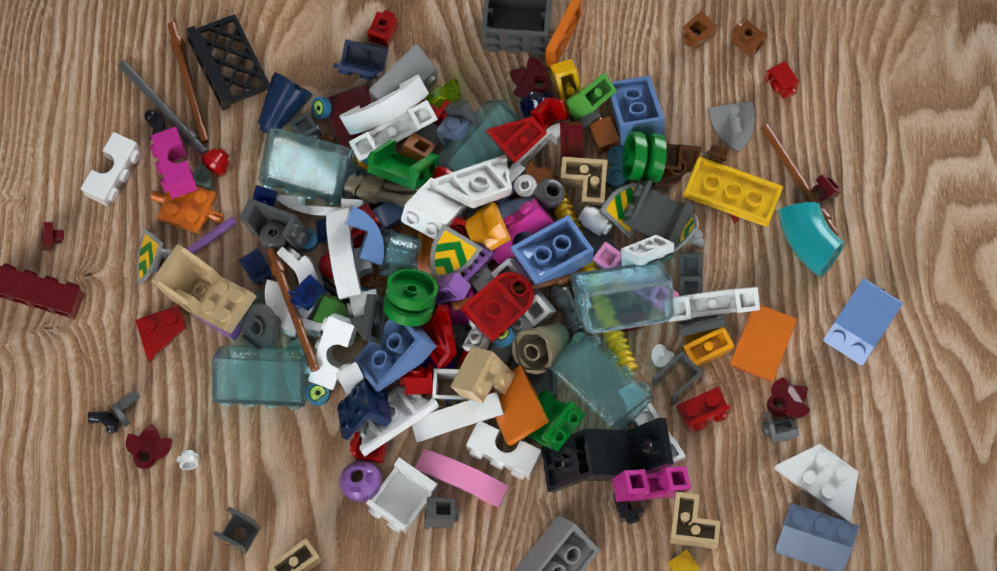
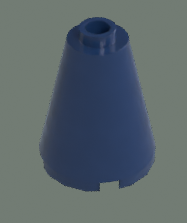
M274 72L257 122L261 125L259 130L269 136L272 133L277 135L311 99L313 94L283 75Z

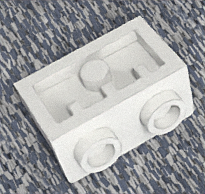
M654 235L621 248L622 268L628 270L638 265H645L656 258H663L666 254L674 252V243Z

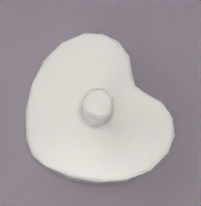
M662 344L656 345L651 355L653 365L657 368H663L675 357V354L672 351L666 350Z

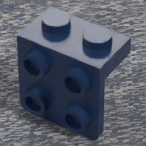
M345 39L341 61L334 63L333 68L339 69L338 73L351 75L358 73L360 78L377 79L378 76L384 75L389 49Z
M364 378L357 386L353 387L351 393L344 400H341L337 406L341 436L345 440H348L368 419L386 427L392 422L386 387L378 392Z

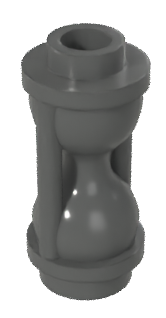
M566 284L553 286L549 290L551 294L549 297L559 308L568 332L575 334L577 331H583L587 320L578 311L573 301L571 288L566 286Z

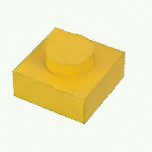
M685 550L667 563L672 571H700V567L688 550Z

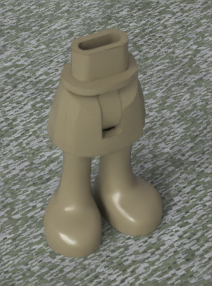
M350 175L345 183L344 190L352 192L353 196H357L367 202L374 204L380 202L399 205L404 210L405 204L422 186L413 190L397 183L387 182L386 179L376 175H365L364 177L363 175H359V177Z

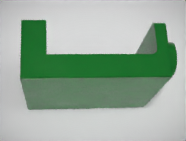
M393 139L369 153L367 163L369 164L368 173L416 190L432 178L439 161V156L433 153L420 161L398 154L394 151L396 140Z
M543 390L539 394L538 399L549 422L526 437L558 452L586 414L573 402L568 401L565 404L556 400L548 391Z

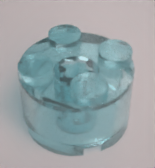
M388 230L384 236L388 238L387 244H384L382 265H378V269H383L379 272V276L389 277L393 272L404 268L418 269V262L415 261L416 253H419L421 248V239H417L414 235Z

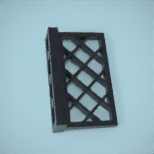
M235 14L199 28H195V26L186 28L187 41L222 111L229 109L231 104L268 90L270 83ZM233 22L236 28L233 34L222 31L223 26ZM210 31L216 33V36L212 42L204 39L202 33ZM220 35L231 39L228 47L216 43ZM234 40L244 44L245 47L242 52L231 49ZM214 48L225 51L222 60L212 56ZM228 53L240 57L237 65L225 61ZM243 58L253 62L252 70L240 67ZM223 66L234 69L231 78L221 74ZM238 71L249 75L246 83L235 80ZM253 76L261 79L264 85L254 87L249 85ZM232 84L242 87V93L232 96L230 92Z

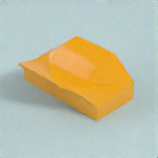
M494 201L486 204L465 220L467 222L465 228L470 240L484 244L491 251L511 240L498 206Z
M725 327L687 335L686 345L683 346V350L697 367H700L722 357L734 349L735 346Z

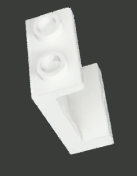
M430 178L405 204L401 221L435 239L442 225L449 226L457 216L463 218L468 206L432 189L431 180L433 178Z
M399 457L394 464L395 468L382 484L379 492L371 500L369 499L366 504L370 508L368 512L377 519L383 517L388 521L387 526L397 533L401 530L406 534L424 509L427 497H432L438 490V485Z

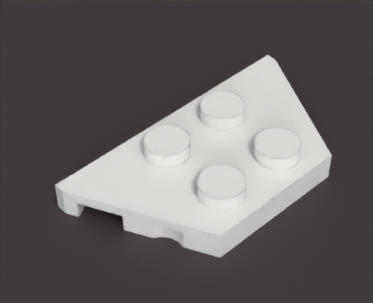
M502 155L432 179L431 188L471 208L507 197L512 192V184L509 179L510 172L507 168V156Z
M397 387L389 392L387 396L392 422L386 427L368 419L360 427V436L362 438L360 450L364 457L439 408L437 401L433 398L431 400L424 399L421 394L405 395V389Z
M821 444L776 465L774 469L834 514L844 521L849 522L851 520L858 471Z

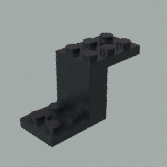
M657 418L629 430L585 428L571 434L558 452L541 446L548 492H557L583 481H612L614 477L627 470L645 469L646 474L674 464L666 418ZM650 444H652V450H651V452H650V449H649V445H650Z

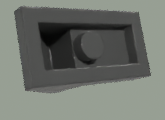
M367 294L363 317H350V320L363 339L376 345H381L386 318L383 310L384 298L375 294Z

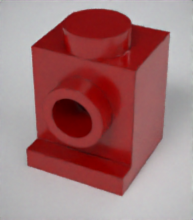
M384 10L383 13L376 12L372 24L367 30L368 41L389 48L399 26L398 19L395 18L394 13Z
M786 61L766 71L764 80L766 83L771 81L770 86L775 93H779L781 98L785 97V99H788L796 94L799 81Z
M428 363V367L417 366L400 377V386H405V395L433 394V363Z

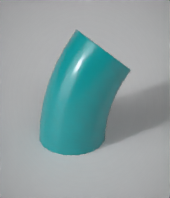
M797 203L779 209L777 214L780 226L791 249L809 270L818 277H823L839 257L845 242L828 226L819 203Z

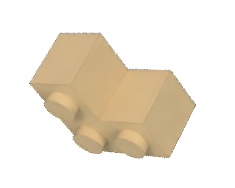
M562 157L561 184L569 188H583L581 210L587 205L601 209L604 204L608 160Z
M471 347L451 387L462 398L483 403L490 391L505 394L515 374L493 351Z
M676 492L669 543L717 549L721 521L697 518L700 495Z
M305 538L267 567L270 571H310L323 561Z

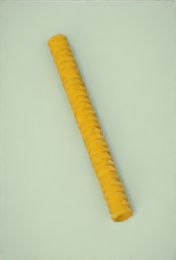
M565 192L564 199L554 209V214L558 216L557 221L569 215L580 230L581 225L577 223L579 220L575 217L576 212L572 211L574 207L570 204L571 200L568 198V193ZM592 261L582 267L584 271V277L581 278L583 279L582 284L586 285L584 289L588 292V298H591L590 304H593L592 309L596 311L595 316L599 318L597 321L601 324L600 329L604 330L602 334L606 337V343H609L608 349L612 350L610 354L614 356L613 361L617 362L618 374L626 376L635 372L638 369V365L634 364L636 360L631 357L633 353L629 351L630 346L626 344L628 341L624 338L625 333L621 332L623 328L619 325V319H616L617 313L613 312L615 308L611 306L612 301L608 299L609 294L606 293V287H603L604 281L600 280L602 276L598 274L599 269L595 267L596 264Z

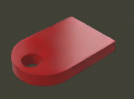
M504 272L490 281L460 309L492 343L529 310L534 299L533 288L528 279L516 272ZM516 282L523 284L525 288L524 293L518 294L514 292L513 284Z

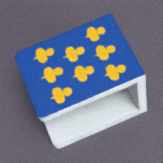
M434 369L432 398L437 401L439 406H453L469 400L461 396L438 395L439 380H454L459 369Z

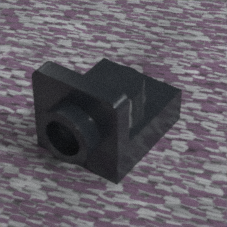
M613 492L620 522H627V524L639 522L640 517L644 516L643 508L629 511L632 508L631 501L616 502L615 493Z

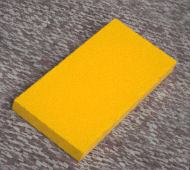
M699 156L683 197L768 228L783 186Z

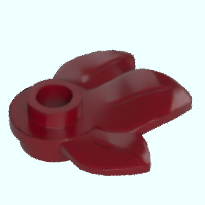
M533 57L528 58L526 69L510 71L512 82L517 85L513 94L519 98H530L535 94L544 95L551 88V80L545 75V66ZM541 82L544 86L539 88L536 84Z
M784 377L778 379L772 385V396L767 401L769 413L777 417L786 415L793 419H799L808 415L810 408L804 404L808 387L800 385L789 387ZM779 403L783 407L781 409H777L774 407V405Z
M153 424L147 426L140 436L128 434L126 438L127 451L133 455V461L140 469L153 467L156 460L166 457L172 447V439H160V434ZM149 455V460L143 462L142 457Z

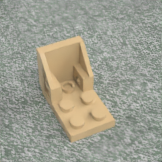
M178 244L151 281L176 305L230 334L257 297L253 292L221 277L212 267Z

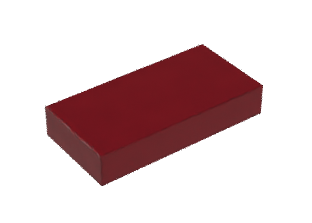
M582 121L560 122L561 164L562 157L584 158Z

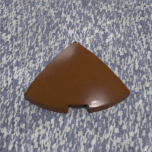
M666 143L667 156L664 173L658 183H653V187H666L680 182L682 176L694 169L702 146Z

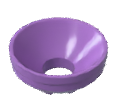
M367 460L351 462L344 468L340 476L342 492L348 499L355 502H364L373 498L379 492L382 485L381 472L373 463ZM356 471L363 472V479L360 482H352L351 480L352 474Z

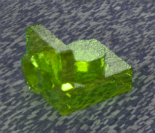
M453 78L445 84L434 88V91L426 96V100H428L429 104L442 106L445 100L450 101V103L460 100L458 80Z

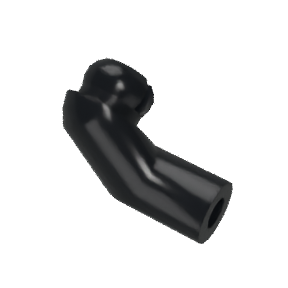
M146 111L144 119L153 128L152 135L164 131L166 123L157 111Z
M88 412L89 424L102 423L106 426L108 433H116L118 431L119 421L110 412Z

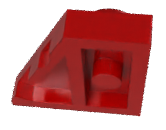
M533 116L485 130L487 135L513 164L547 134Z
M440 304L433 312L432 318L422 326L423 330L437 346L430 356L438 369L445 368L457 354L449 307L447 304Z
M179 305L135 320L149 362L155 359L154 356L164 347L166 348L172 343L174 337L179 336L186 329Z

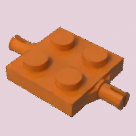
M198 186V190L173 199L169 191L165 195L152 191L150 196L151 200L162 203L157 216L158 221L199 235L204 224L209 219L222 223L224 214L213 211V204L217 197L216 192Z

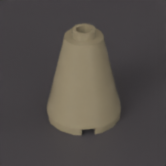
M561 324L535 327L521 331L512 342V354L516 363L521 364L527 373L540 374L547 371L568 343L570 338L569 332Z

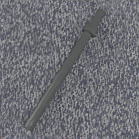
M125 60L121 61L118 65L121 70L171 124L177 128L183 135V140L189 146H193L201 156L208 152V149L198 140L199 136L184 125Z

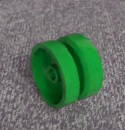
M630 131L627 134L622 152V174L625 180L639 181L643 178L644 181L650 180L652 183H658L661 180L667 156L666 139L663 134L649 133L645 136L643 132Z
M404 268L393 272L389 276L386 285V294L383 301L384 313L390 320L400 325L420 326L426 324L432 318L438 292L437 282L431 275L414 268Z

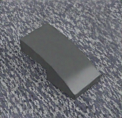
M679 253V296L703 293L702 253Z

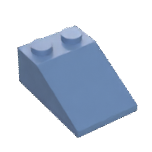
M650 76L611 82L617 90L609 97L615 128L620 138V145L624 146L626 136L630 131L643 132L645 136L649 133L663 134L665 137V119Z
M569 215L510 248L535 285L577 271L592 262L594 249Z
M863 278L823 341L863 366L903 305V302Z
M389 319L384 324L382 344L376 345L369 342L353 361L357 363L359 369L374 389L379 392L422 364L437 346L421 326H404Z

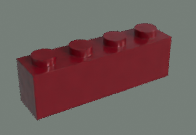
M4 263L3 266L0 265V298L70 319H76L84 298L83 292L79 289L80 286L71 282L66 284L59 283L58 279L51 276H45V278L38 277L37 273L26 269L24 272H21L10 264Z

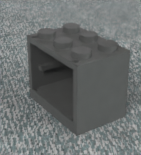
M484 0L481 29L483 49H487L490 52L504 50L514 54L530 52L533 55H542L546 53V48L550 41L553 0Z

